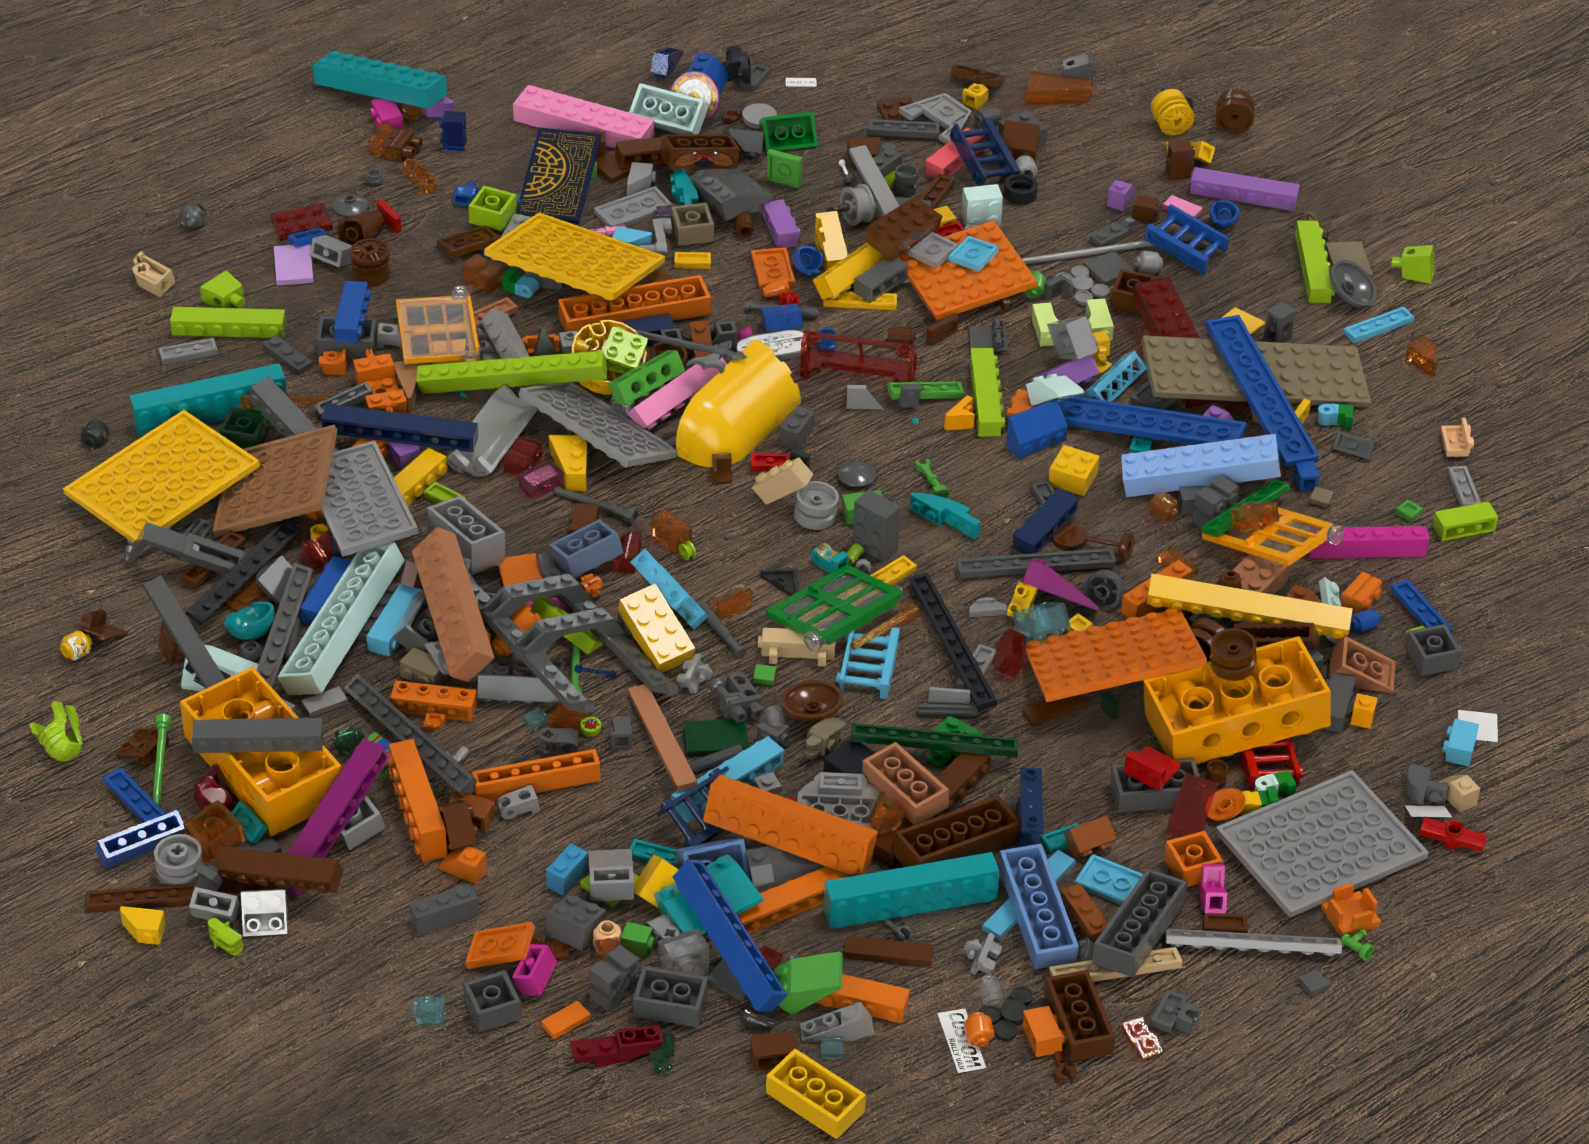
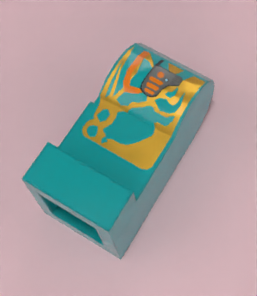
M821 543L810 552L812 561L828 573L836 571L839 566L841 568L846 564L848 565L849 554L844 551L839 553L833 550L827 543Z

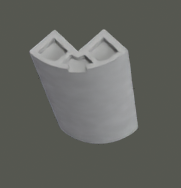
M503 385L494 391L472 420V422L478 423V440L474 452L459 451L458 449L450 450L446 455L447 465L462 474L464 472L472 473L474 477L490 474L538 408L526 403L525 399L517 397L511 389Z

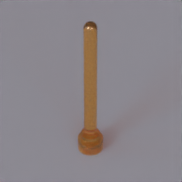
M326 394L288 396L293 403L322 402L328 399ZM249 395L241 396L240 405L242 410L255 408L249 400Z
M908 603L902 608L900 614L851 642L850 648L856 650L900 622L915 619L919 616L918 607L914 603Z

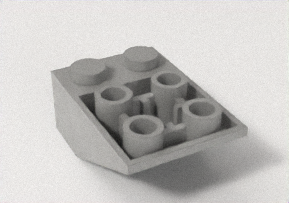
M631 849L588 851L591 901L634 900Z

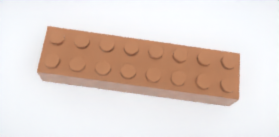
M436 527L412 550V554L449 675L469 682L494 659V655L456 535Z

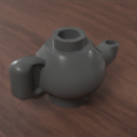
M199 202L194 205L185 204L181 209L180 222L186 228H198L204 224V216L207 214V211Z

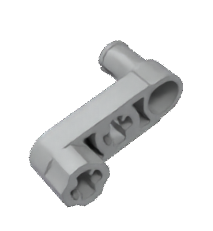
M671 218L652 219L655 244L639 245V247L667 256L665 234L672 233Z

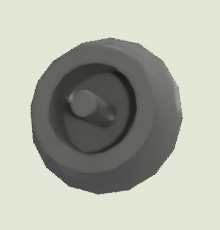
M1084 937L1077 941L1079 946L1077 962L1089 961L1093 955L1094 943L1088 937Z

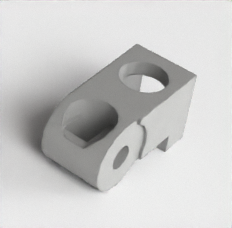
M379 323L376 348H384V345H395L402 348L399 325Z
M532 785L505 794L497 800L501 816L507 820L529 811L532 814L540 812L538 798Z

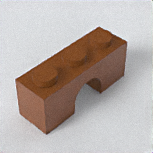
M1080 883L1061 889L1060 896L1069 921L1077 919L1080 926V938L1088 937L1090 941L1095 943L1108 925V922Z

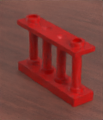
M1291 737L1276 741L1270 745H1262L1239 752L1249 790H1254L1257 778L1286 770L1290 771L1296 787H1299V781L1303 778V768L1298 765ZM1283 747L1285 754L1261 756L1253 753L1254 749ZM1288 762L1289 769L1261 771V769L1257 768L1258 764Z

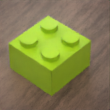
M483 186L468 206L469 223L482 227L487 226L490 229L502 232L512 216L517 212L516 194Z

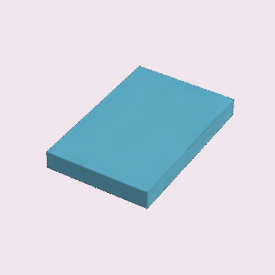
M1092 854L1074 881V885L1080 883L1086 892L1121 906L1143 874Z

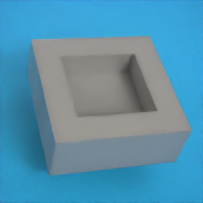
M773 772L754 778L756 788L773 794L782 792V786Z

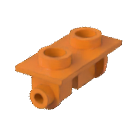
M525 335L522 338L528 354H534L538 335ZM548 335L556 351L560 352L559 335Z

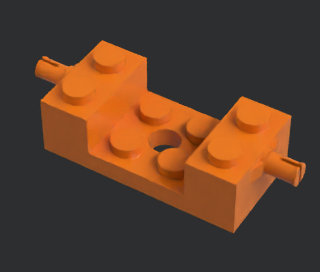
M367 349L365 351L367 358L353 360L356 384L359 385L367 381L373 391L372 395L365 396L363 404L366 409L408 414L407 400L403 389L399 390L395 378L394 363L390 354L374 356L373 350Z

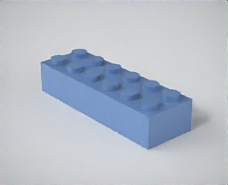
M1042 843L1001 850L998 868L1034 970L1076 962L1079 946Z

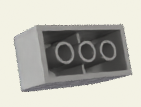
M461 495L427 508L428 535L436 527L455 533L462 557L472 559L469 570L471 576L501 565L504 562L505 531Z

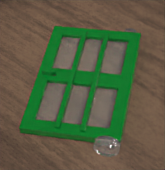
M846 564L765 610L766 617L802 634L806 647L811 651H817L823 644L829 645L898 605V601L904 598V592L898 585L895 587L888 585Z

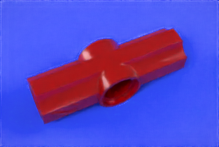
M1424 817L1420 835L1441 840L1446 847L1451 849L1462 846L1483 852L1487 839L1486 834L1465 829L1461 822L1455 820L1444 823Z

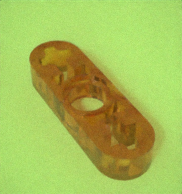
M406 159L403 162V172L423 192L434 193L438 190L437 179L416 159Z

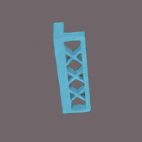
M1134 350L1121 357L1082 395L1084 398L1095 397L1096 400L1105 401L1100 394L1101 391L1107 392L1106 401L1112 402L1147 367ZM1133 361H1134V362L1136 363V365L1139 367V370H1138V371L1133 370V368H1132V362H1133ZM1122 372L1128 373V380L1122 379ZM1112 381L1117 382V390L1112 389Z

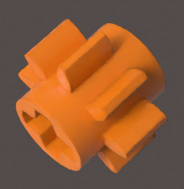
M591 573L580 578L582 582L579 584L591 596V599L601 595L600 590L603 589V582L599 576L593 577Z

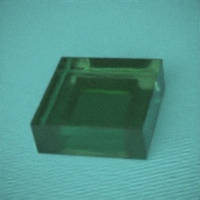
M1109 691L1103 692L1101 698L1102 710L1111 720L1118 718L1120 703Z

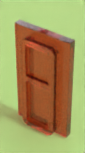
M1186 772L1166 832L1178 837L1202 832L1218 784Z

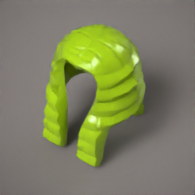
M52 701L51 706L55 719L47 726L34 722L30 723L29 726L51 758L62 762L70 761L80 754L83 744L81 741L82 737L80 736L78 714L74 706H65L72 726V731L66 736L65 724L67 719L63 703Z

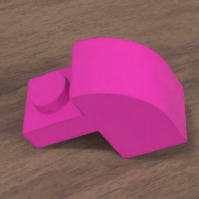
M1202 864L1199 899L1204 913H1226L1227 891L1224 888V864Z

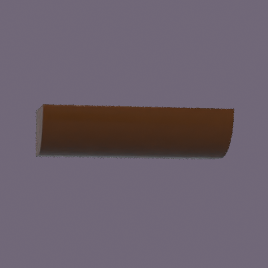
M1314 623L1234 624V628L1248 631L1254 636L1257 648L1298 636L1301 638L1306 649H1317L1320 642V636Z

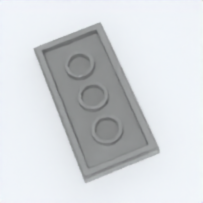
M654 186L595 207L594 214L605 226L625 225V227L672 211L673 204Z

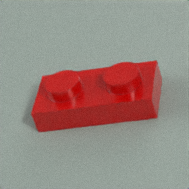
M751 453V471L769 472L774 466L779 467L787 460H790V454Z

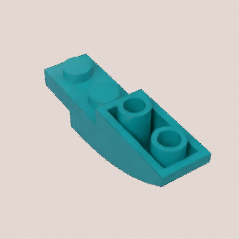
M674 170V173L670 174V182L672 184V195H675L676 202H680V206L698 204V194L692 180L683 170Z
M915 492L910 494L909 509L938 526L945 522L974 540L980 536L981 521L970 516V508L953 500L932 494Z

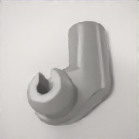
M461 746L455 755H451V757L461 764L469 754V750L465 746Z

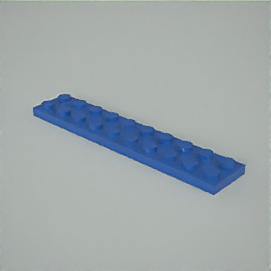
M1240 315L1206 320L1204 326L1265 434H1276L1279 459L1283 466H1293L1295 463L1303 461H1318L1320 455Z
M1077 396L1061 400L1059 403L1068 426L1189 445L1241 439L1247 429L1246 422Z

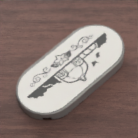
M790 329L747 336L741 339L736 346V352L742 351L754 339H757L770 347L775 352L773 355L781 361L804 355L805 351L809 349V338L799 330Z

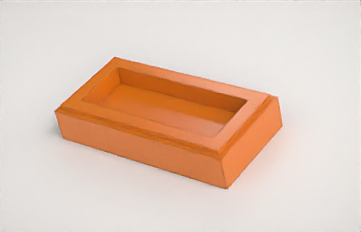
M577 1000L542 1020L541 1026L555 1040L590 1020L591 1014Z

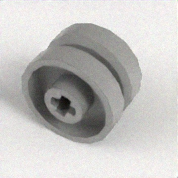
M810 481L806 487L797 490L794 518L798 524L812 530H823L834 524L839 495L833 486L821 481Z
M175 834L162 839L156 845L154 850L158 880L162 885L193 884L198 881L200 875L195 869L199 863L203 864L201 844L196 838L185 834Z

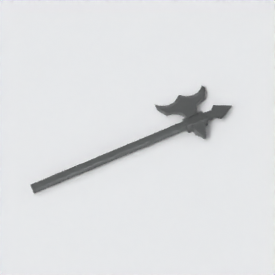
M636 330L639 335L651 341L710 353L706 357L693 358L686 365L699 364L703 369L717 368L720 373H723L725 363L720 361L721 358L732 357V360L747 358L741 351H730L732 344L730 340L719 345L709 346Z

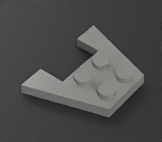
M943 93L899 107L898 113L910 121L924 114L934 122H938L940 126L946 129L939 135L938 140L947 144L948 141H951L949 135L954 124L958 123L962 131L971 116L972 110L948 94Z

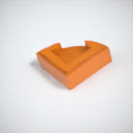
M427 712L423 731L429 732L441 728L447 722V714Z

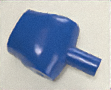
M471 180L467 185L455 186L454 203L466 206L472 202L479 192L478 187H475V181Z

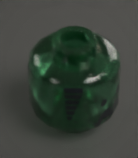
M350 724L336 730L335 737L332 740L338 753L342 752L344 755H348L354 752L356 746L365 737L361 728L356 729L354 725Z

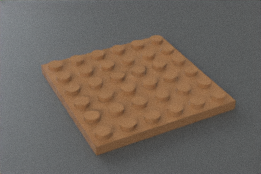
M335 425L243 449L259 460L260 467L221 492L212 531L215 537L223 536L229 531H244L253 527L322 510L337 436Z

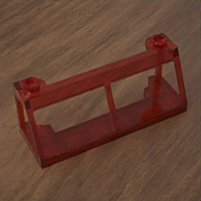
M804 330L801 341L800 377L809 378L811 372L817 370L816 373H820L821 368L824 367L894 377V382H914L917 370L916 346ZM822 339L858 343L859 354L811 348L810 345L819 344ZM863 344L894 348L899 357L908 358L909 361L864 355Z

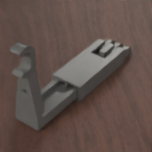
M146 522L133 546L126 545L125 552L121 553L120 560L126 563H133L138 555L149 545L181 556L180 560L225 575L246 554L244 551L188 533L186 536Z

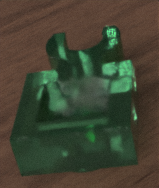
M671 1032L662 1035L664 1045L650 1052V1057L654 1060L652 1068L657 1074L660 1073L662 1065L667 1071L671 1070L672 1064L669 1061V1057L674 1056L675 1036Z

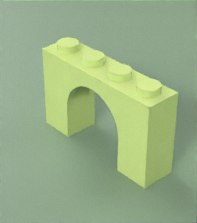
M1105 298L1087 300L1085 314L1091 323V333L1105 331L1110 341H1112L1114 325ZM1051 303L1033 304L1031 319L1040 347L1054 346L1047 324L1059 320L1054 315Z

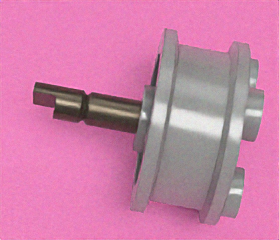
M858 184L855 188H843L840 194V205L827 208V212H842L846 222L851 226H856L861 221L869 223L873 220L877 210V203L869 186Z

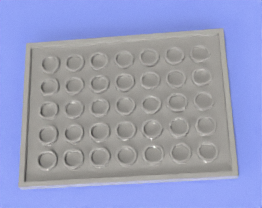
M1353 770L1279 800V802H1274L1219 825L1215 830L1216 835L1289 918L1331 900L1333 889L1352 883L1355 890L1428 858L1429 854L1423 845Z

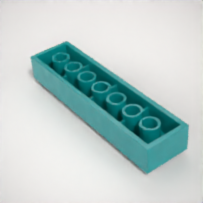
M338 51L329 52L328 55L312 65L315 84L426 109L448 95L446 76L440 75L437 72H426L423 69H413L409 66H399L394 63H385L380 60H371L366 57L339 53Z
M280 364L129 395L133 425L138 439L183 410L204 424L246 416L249 409L254 407L249 400L251 387L267 377H270L287 395L285 376Z
M989 852L829 880L824 882L823 911L829 928L835 929L997 900L999 868L993 853Z

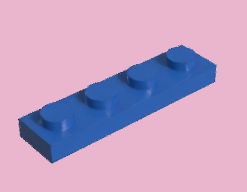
M1408 579L1391 585L1390 591L1421 626L1423 625L1427 628L1446 624L1452 634L1453 629Z
M122 768L103 777L104 784L142 823L166 814Z

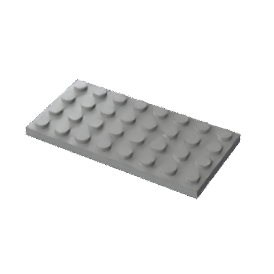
M574 382L546 384L520 389L519 396L525 399L526 403L534 405L540 412L548 414L552 417V420L560 422L567 430L575 432L579 435V438L587 440L594 448L602 450L608 457L616 459L624 467L629 468L631 466L677 458V449Z
M375 440L333 453L321 512L342 557L419 533L418 527Z

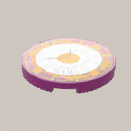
M687 72L678 77L671 87L670 91L705 101L708 110L703 122L710 120L716 114L720 105L721 97L716 85L717 83L705 73Z

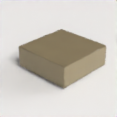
M1315 486L1309 503L1328 509L1334 492Z

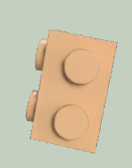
M1466 418L1461 419L1459 426H1441L1440 432L1446 457L1469 456L1470 449L1474 447V439L1470 437L1471 427L1467 425Z

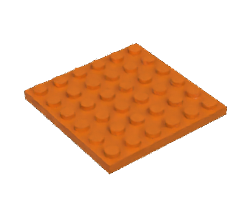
M994 220L944 237L959 245L968 236L999 246V252L980 272L950 262L949 259L935 269L909 256L908 251L897 257L908 264V280L936 321L954 313L959 314L1038 287L1037 280Z

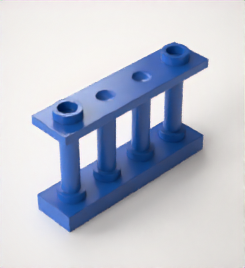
M1172 204L1168 207L1167 219L1159 227L1150 223L1146 227L1144 236L1145 241L1202 274L1207 271L1209 256L1217 249L1226 252L1230 240L1226 235ZM1173 223L1182 227L1173 236L1165 232ZM1189 231L1196 235V237L1187 245L1179 239ZM1202 240H1205L1211 245L1203 253L1194 249Z

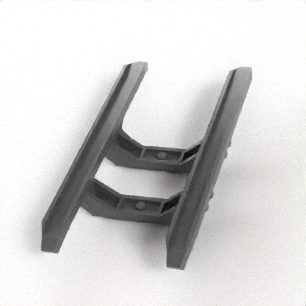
M549 553L536 556L542 579L503 586L492 598L476 584L467 570L482 619L568 710L584 713L595 711V703L587 700L557 669L547 656V650L562 635L592 630L652 692L664 694L678 693V685L670 682L624 635L625 631L603 607L598 608L591 601V596L569 573L564 574L558 568ZM556 595L575 612L537 620L525 633L509 618L528 601Z

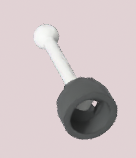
M839 160V165L842 166L845 173L843 177L844 187L855 188L858 183L856 177L853 174H848L845 160Z

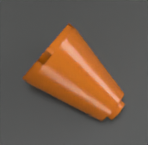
M527 604L523 605L509 617L523 633L537 620H542L538 613L533 615L529 611L531 607ZM496 635L492 641L493 652L499 657H507L512 654L513 651Z

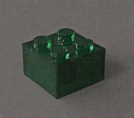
M231 407L219 430V434L241 449L263 444L270 430L269 419H266L261 411Z

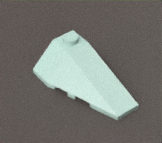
M204 645L217 667L231 675V677L251 667L257 670V663L219 648ZM185 657L181 688L195 691L204 690L203 686L194 682L196 674L193 673L192 675L186 671L185 667L188 660Z

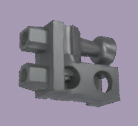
M743 672L727 675L725 682L721 677H717L709 683L708 687L711 692L718 694L721 698L720 710L724 712L723 716L726 719L733 718L736 723H740L746 720L747 715H751L753 719L762 717L764 711L760 705L762 697L757 693Z

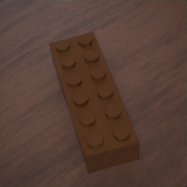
M997 795L895 832L890 850L904 867L983 854L1016 842L1021 829V821Z

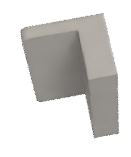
M929 687L928 704L969 705L970 690Z

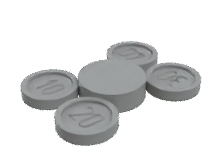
M1085 266L1073 267L1071 274L1061 272L1055 275L1056 277L1062 274L1073 282V292L1076 293L1075 302L1080 305H1086L1087 300L1093 299V296L1096 298H1106L1109 295L1110 289L1104 284L1093 286V281L1089 278V269Z

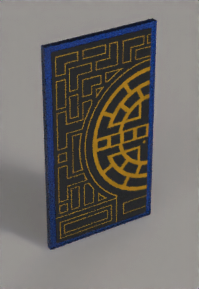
M539 127L516 214L533 217L537 213H542L568 223L579 224L602 134Z

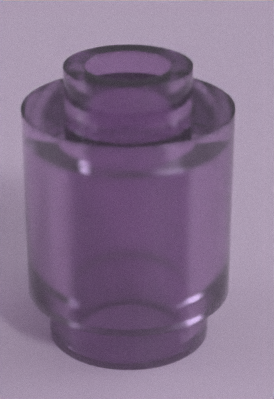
M673 205L657 206L653 210V219L671 218L672 223Z

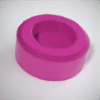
M747 326L737 330V340L753 333L751 327Z

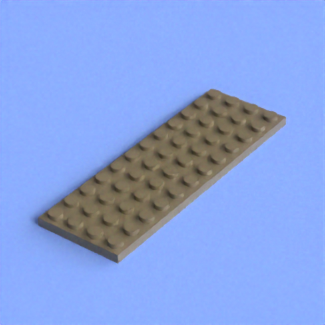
M1162 336L1142 337L1141 342L1153 397L1247 402L1212 339ZM1254 341L1290 404H1300L1305 398L1311 401V405L1332 403L1354 405V407H1370L1372 402L1357 347Z

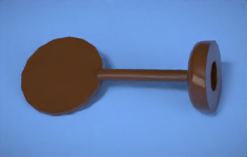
M1075 524L1064 525L1053 536L1054 542L1064 548L1078 547L1086 541L1118 547V554L1122 560L1130 558L1134 546V535L1132 533L1123 534L1120 542L1090 537L1085 528Z

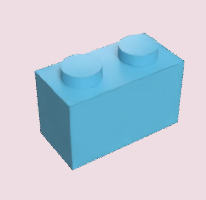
M1454 719L1453 727L1448 726L1446 738H1449V741L1445 740L1442 751L1446 753V762L1470 766L1479 724Z

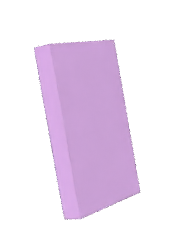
M310 244L295 247V245L274 246L277 286L314 283Z

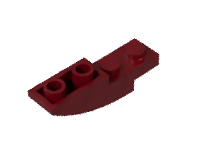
M653 1025L615 1030V1036L570 1041V1050L574 1064L595 1062L596 1067H602L647 1054L664 1045L660 1026Z

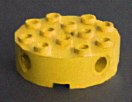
M600 320V323L588 324L581 328L574 337L571 353L603 351L612 327L622 328L633 334L638 333L622 322ZM645 350V353H644V356H643V358H642V361H641L640 365H642L643 363H645L646 354H647L646 350ZM607 369V379L580 381L579 383L592 392L602 395H613L608 383L623 374Z

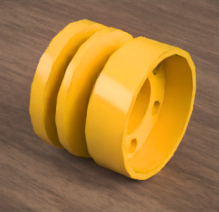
M1177 89L1164 90L1157 94L1151 102V112L1162 132L1166 135H1180L1192 126L1195 115L1181 91Z

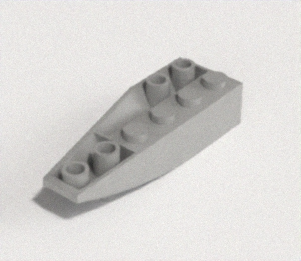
M492 308L476 325L479 354L483 360L529 357L508 314ZM538 385L518 386L511 388L519 395L521 388L533 387Z

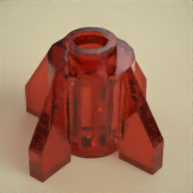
M325 531L317 539L310 542L305 540L301 542L305 549L299 554L302 562L324 569L326 563H329L333 557L330 533Z

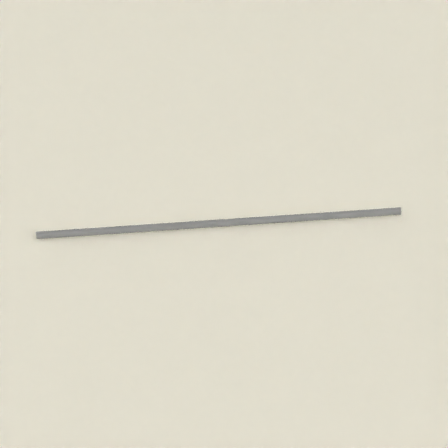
M1192 233L1185 234L1179 240L1182 242L1192 241L1196 235ZM1143 240L1021 259L1026 265L1104 254L1112 251L1118 252L1152 247L1154 245ZM907 279V280L903 281L902 283H907V282H910V281Z

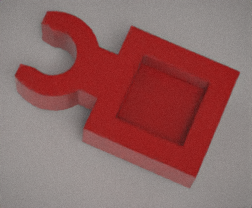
M793 290L782 291L783 294H777L780 304L796 303L800 306L799 295L793 292Z

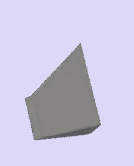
M847 385V409L884 410L866 389V385Z

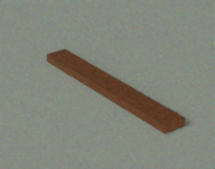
M223 881L217 892L237 896L238 900L241 901L242 891L262 890V888L257 883L249 882L248 884H243L238 881ZM196 883L86 891V913L118 911L121 906L144 909L190 905Z

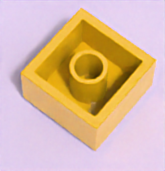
M1063 445L1050 467V484L1052 487L1085 496L1098 474L1100 456Z

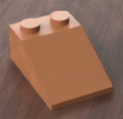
M1344 636L1331 649L1328 679L1331 678L1332 672L1357 677L1355 689L1392 693L1394 690L1396 661Z

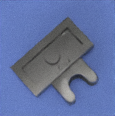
M1167 989L1151 1019L1150 1026L1171 1033L1174 1027L1185 1033H1191L1193 1022L1198 1020L1199 1008L1188 1004L1187 996Z

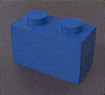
M796 303L760 309L761 326L766 333L803 328L802 312Z

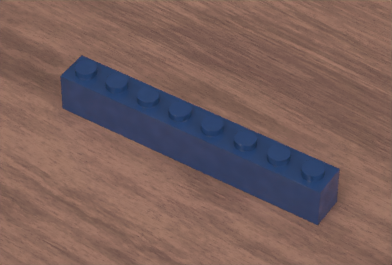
M326 404L321 418L322 428L335 425L337 435L450 450L458 449L459 451L474 452L478 440V423L334 404Z

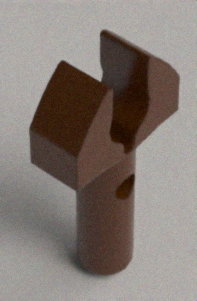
M1054 1052L1053 1056L1058 1068L1053 1069L1054 1079L1064 1085L1065 1078L1063 1072H1065V1074L1069 1075L1071 1083H1073L1077 1073L1075 1065H1066L1062 1052Z

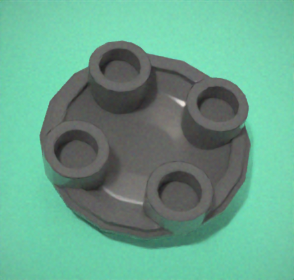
M850 461L840 466L837 475L844 488H870L876 473L870 464L862 461Z

